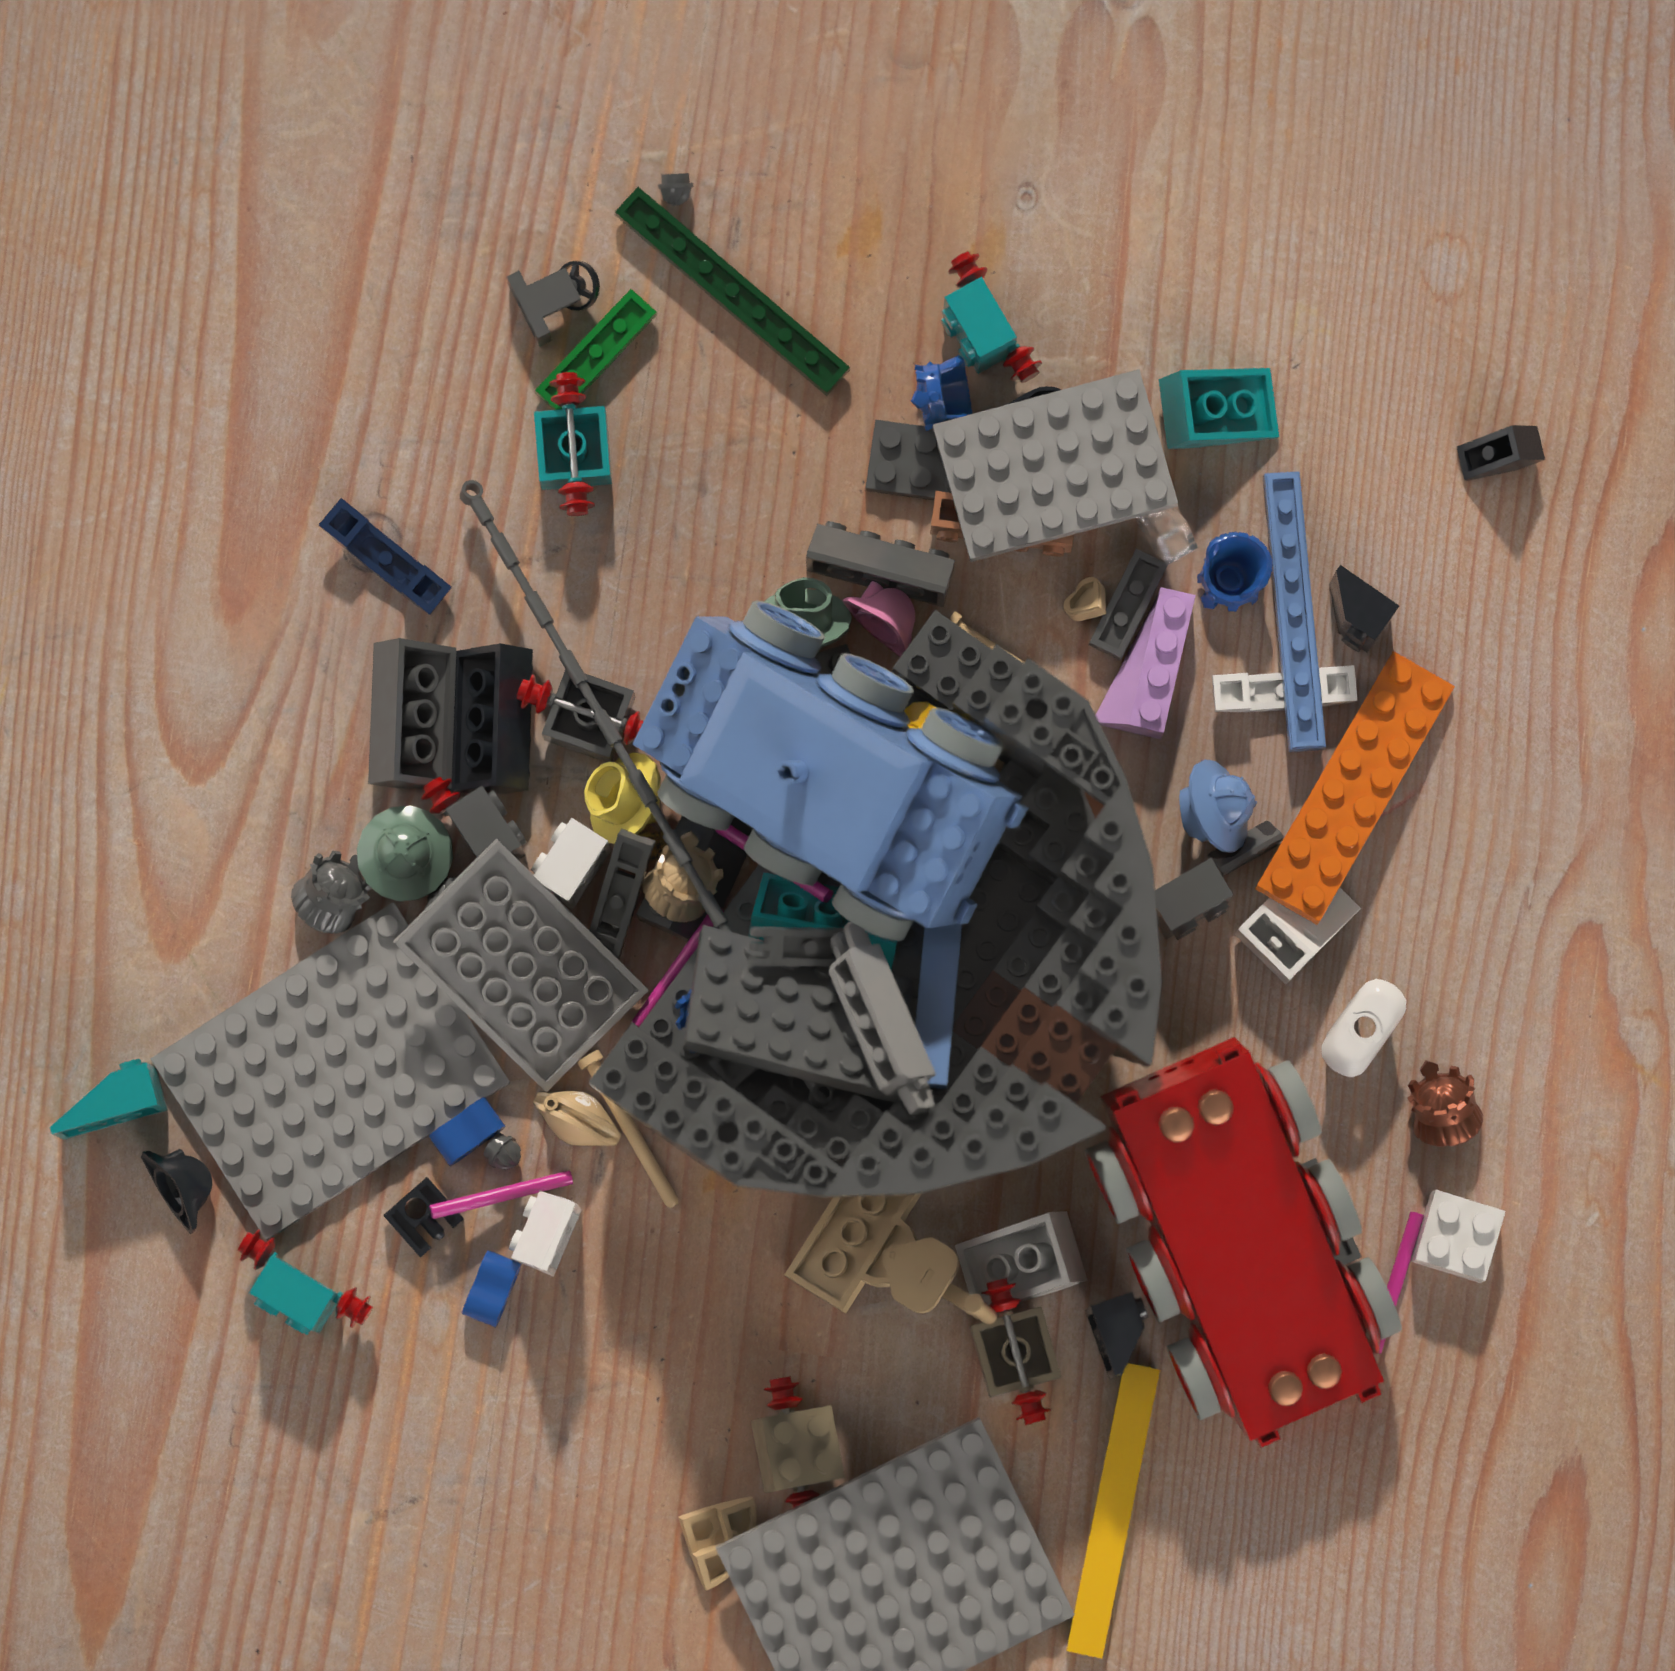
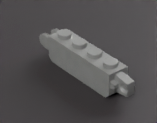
M849 922L844 927V933H836L831 939V947H833L837 960L830 966V977L879 1090L887 1096L898 1094L910 1114L925 1113L935 1106L928 1081L936 1073L880 945H872L865 930Z

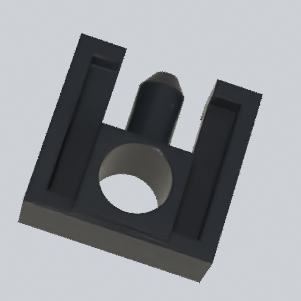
M426 1177L383 1216L421 1258L431 1249V1246L415 1228L421 1224L433 1239L441 1240L445 1236L444 1228L436 1219H432L429 1205L448 1200L432 1181ZM412 1198H420L426 1203V1213L420 1218H412L405 1211L406 1203ZM460 1213L444 1216V1219L453 1229L464 1220Z

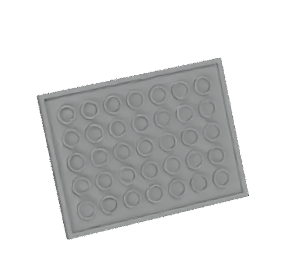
M394 902L151 1058L154 1066L267 1241L430 1136L436 1129L456 1117L477 1100L483 1097L487 1099L511 1083L467 1014L393 942L409 926Z
M979 1417L715 1546L775 1671H965L1075 1615Z

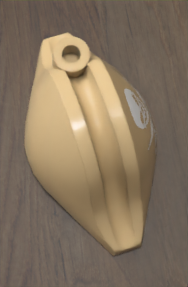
M538 1092L533 1101V1104L553 1133L560 1140L570 1145L616 1146L622 1136L600 1102L585 1092Z

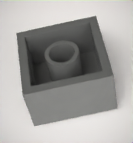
M1212 858L1155 890L1158 927L1166 940L1173 935L1179 940L1195 931L1199 920L1206 918L1208 922H1211L1227 912L1226 909L1229 908L1228 903L1233 897V893Z

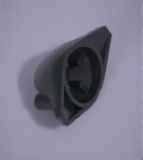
M178 1149L166 1156L151 1151L142 1152L141 1159L161 1196L189 1234H192L197 1228L198 1211L206 1203L212 1189V1176L209 1169L199 1159L185 1155L182 1149Z

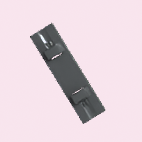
M621 829L617 835L589 929L618 960H620L655 844V841L636 835L624 829ZM622 868L636 873V876L619 871V869Z

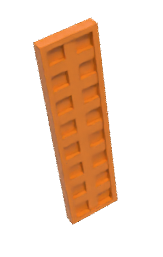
M1393 651L1256 885L1255 889L1312 923L1319 924L1452 693L1454 685L1397 652Z

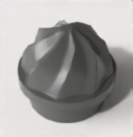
M689 173L661 174V184H658L663 200L674 206L685 203L689 199L691 188L693 187V183H690Z
M499 1133L486 1146L484 1156L489 1159V1165L493 1168L508 1170L519 1164L521 1148L514 1137H506L504 1134Z

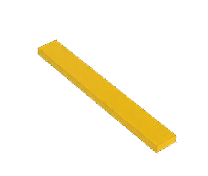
M1127 1363L1121 1374L1074 1608L1075 1615L1072 1618L1066 1647L1068 1652L1103 1658L1160 1374L1159 1369Z

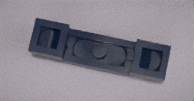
M342 498L339 499L319 524L320 528L362 564L429 615L452 589V586L427 566H423Z

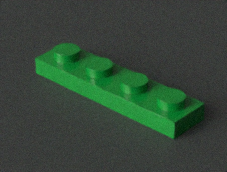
M630 289L535 389V393L553 410L562 409L561 406L551 401V397L558 394L557 388L550 386V382L556 379V375L564 372L577 373L578 378L585 380V383L578 387L579 393L583 394L657 316V311Z

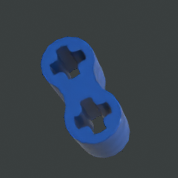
M483 1097L436 1129L429 1138L447 1164L452 1166L496 1136L506 1126L487 1099Z
M487 1250L464 1304L462 1314L496 1328L517 1280L522 1263Z

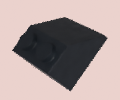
M1340 565L1329 583L1337 630L1343 636V643L1357 652L1362 649L1368 653L1394 616L1399 605Z

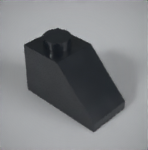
M1511 425L1457 446L1464 481L1517 471L1545 460L1537 426Z

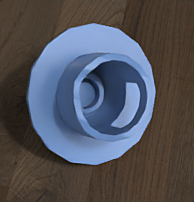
M1205 759L1194 765L1189 776V786L1180 790L1179 795L1183 828L1190 837L1196 838L1201 842L1208 840L1213 846L1223 852L1232 853L1243 846L1247 837L1248 820L1253 813V808L1257 804L1255 795L1252 794L1248 783L1243 777L1230 775L1227 769L1216 761Z

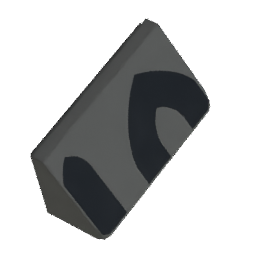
M1264 821L1247 831V837L1243 846L1235 852L1229 853L1215 849L1207 856L1208 859L1212 858L1222 877L1280 845L1284 836L1271 822Z

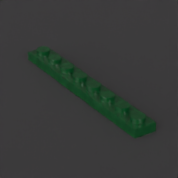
M637 187L615 211L617 218L823 394L828 396L850 371V367L640 187Z

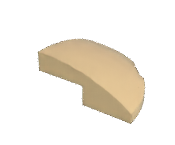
M752 1496L715 1504L678 1516L691 1558L706 1591L719 1585L729 1577L715 1546L756 1527V1506Z

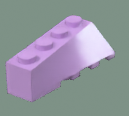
M1163 587L1160 588L1145 621L1096 713L1101 726L1156 739L1162 738L1196 595Z

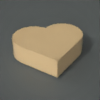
M1095 577L1083 579L1076 587V592L1070 594L1064 601V611L1074 621H1083L1106 615L1105 587Z

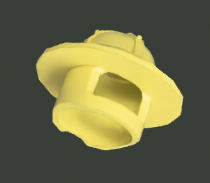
M634 752L628 754L637 770L640 769L658 799L656 803L660 808V799L657 792L661 785V777L657 764L646 754ZM620 758L615 762L603 763L596 768L589 777L584 789L585 802L590 812L593 831L608 840L609 844H615L621 829L637 835L647 824L656 822L649 807L644 806L628 778L629 773Z

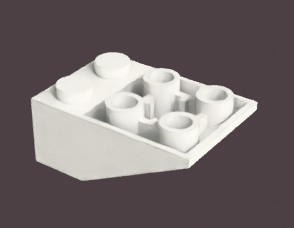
M1339 887L1319 924L1316 925L1273 899L1268 898L1237 929L1235 935L1284 984H1287L1361 908Z

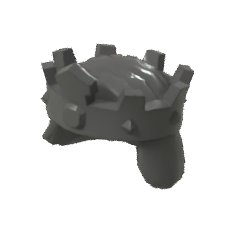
M332 851L327 858H323V855L318 853L314 856L313 864H310L311 868L305 877L293 885L294 888L291 892L293 907L298 912L301 920H305V923L311 928L314 927L319 932L331 934L345 932L352 926L356 911L362 909L361 904L370 898L367 894L371 887L360 873L357 855H353L350 863L340 860L341 852Z

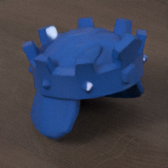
M959 355L948 359L942 364H932L931 362L927 365L915 364L917 388L911 402L923 413L926 431L932 429L933 424L973 414L965 361Z
M1229 532L1228 534L1224 533L1219 537H1215L1209 543L1206 557L1203 559L1205 561L1201 572L1197 575V584L1202 583L1205 593L1201 596L1203 607L1214 609L1219 603L1228 606V612H1236L1239 606L1249 602L1253 605L1258 600L1259 591L1268 584L1273 570L1272 556L1262 541L1253 535L1249 536L1248 533Z

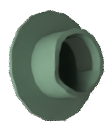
M803 577L784 584L777 589L775 595L770 596L764 601L790 611L817 627L825 637L819 651L824 646L834 643L848 632L852 621L850 611L842 600L832 595L828 585L814 578Z
M411 805L391 807L374 816L362 830L357 846L358 868L366 883L381 896L399 902L419 900L436 891L448 877L453 861L452 839L444 824L429 811Z

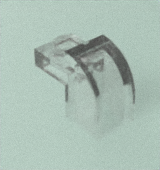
M1175 507L1135 518L1152 548L1167 565L1198 548L1187 521Z

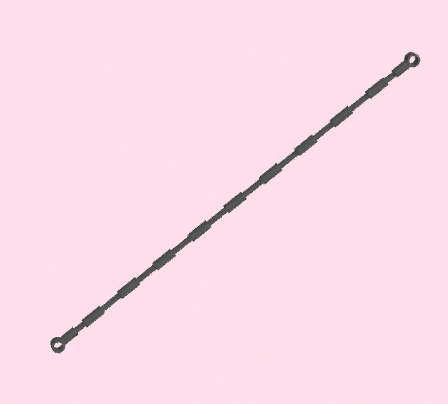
M475 480L466 481L459 494L461 501L472 507L481 525L486 526L489 531L492 544L506 568L514 574L526 595L524 599L542 629L545 628L560 654L559 659L575 687L580 688L594 712L593 718L610 747H614L626 767L630 782L644 806L649 807L664 833L663 838L680 868L685 869L700 895L698 899L713 925L717 929L731 932L727 925L729 921L710 890L707 891L693 867V859L676 830L671 829L657 805L658 799L640 769L637 770L621 743L623 741L607 711L605 709L602 710L587 684L588 679L572 651L567 650L553 625L554 620L537 591H533L519 567L520 562L504 534L502 532L499 533L493 522L494 517L482 498V485ZM472 490L476 493V495H469L466 491ZM804 1080L810 1090V1103L816 1108H825L834 1096L832 1087ZM816 1092H823L826 1096V1099L823 1100L818 1098Z

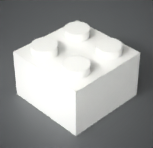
M571 818L567 825L562 822L551 838V841L554 842L553 847L547 855L543 852L539 855L531 871L534 872L533 875L562 904L573 910L612 850L608 840Z
M1439 1190L1430 1192L1423 1222L1410 1262L1478 1283L1486 1281L1506 1211Z

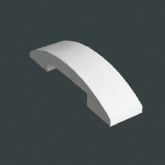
M1354 665L1319 668L1322 707L1357 702ZM1281 673L1212 675L1215 712L1285 710Z

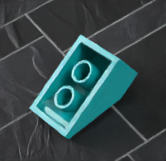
M1271 368L1180 370L1158 379L1167 449L1201 448L1280 437Z
M141 1059L119 1064L120 1070L111 1072L50 1126L51 1134L64 1140L168 1111L157 1069L147 1062L141 1063Z

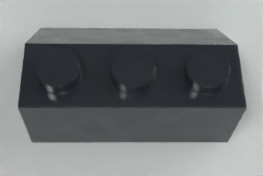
M1133 1292L1094 1304L1085 1310L1109 1379L1123 1373L1145 1327L1143 1321L1148 1318L1142 1298L1138 1297L1135 1299Z

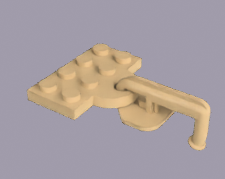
M922 1193L833 1197L784 1274L790 1280L845 1314L864 1284L867 1283L875 1287H890L894 1300L916 1313L931 1311L942 1297L985 1324H992L997 1320L996 1311L984 1302L981 1295H970L951 1283L959 1269V1258L956 1252L933 1237L918 1240L914 1230L904 1222Z

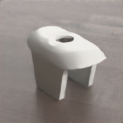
M1374 979L1366 982L1351 999L1326 1035L1321 1046L1322 1057L1326 1064L1335 1072L1344 1076L1355 1077L1361 1075L1391 1035L1406 1011V999L1402 992L1395 985L1385 980ZM1369 1017L1374 1021L1376 1029L1371 1037L1362 1038L1356 1034L1354 1024L1358 1018Z

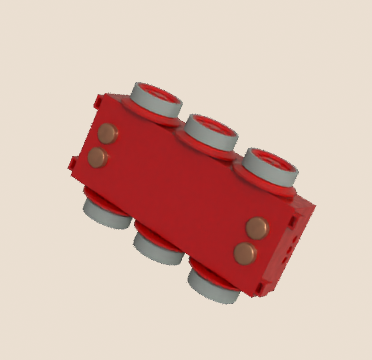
M1233 1037L1101 1095L1100 1098L1112 1126L1107 1127V1141L1085 1149V1154L1099 1190L1116 1223H1122L1140 1214L1151 1224L1148 1226V1240L1126 1248V1252L1140 1288L1157 1321L1160 1323L1180 1314V1312L1191 1320L1189 1324V1338L1186 1337L1168 1345L1167 1351L1180 1384L1198 1419L1203 1420L1222 1410L1230 1418H1234L1250 1441L1255 1439L1262 1448L1280 1440L1281 1437L1277 1429L1353 1395H1356L1361 1403L1381 1395L1378 1384L1384 1382L1374 1354L1380 1353V1339H1385L1402 1331L1401 1322L1390 1293L1370 1258L1366 1257L1348 1266L1334 1259V1256L1340 1255V1241L1342 1242L1361 1234L1362 1228L1348 1190L1333 1163L1327 1159L1306 1168L1300 1162L1293 1159V1157L1299 1156L1300 1143L1322 1134L1313 1103L1293 1064L1287 1060L1269 1069H1265L1260 1063H1254L1250 1051Z

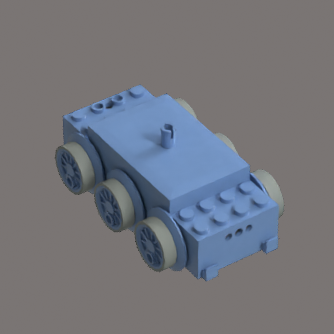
M753 601L743 621H733L728 617L696 616L633 742L634 746L660 761L661 769L666 773L657 792L658 798L676 813L715 830L725 831L729 829L734 817L753 827L744 846L745 852L758 864L781 877L800 884L813 885L817 882L823 871L842 884L832 901L833 907L852 923L880 937L901 941L905 938L914 920L926 928L953 925L956 922L958 924L968 923L978 905L970 900L969 897L1006 826L1009 828L1018 827L1028 809L1019 803L1022 795L998 781L1001 776L994 767V764L1004 747L1002 741L977 723L940 708L930 710L922 728L908 727L910 720L904 710L914 691L905 680L878 664L851 654L840 656L832 674L819 673L822 667L815 657L825 639L824 634L805 619L779 606L764 601Z

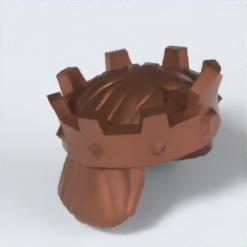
M1425 1060L1420 1068V1072L1425 1078L1419 1083L1416 1080H1411L1408 1084L1411 1096L1407 1098L1413 1107L1411 1111L1415 1114L1413 1123L1415 1136L1426 1144L1438 1147H1453L1468 1142L1469 1139L1474 1138L1479 1133L1484 1116L1476 1103L1473 1076L1468 1075L1466 1078L1461 1076L1459 1067L1451 1066L1449 1073L1438 1074V1064Z

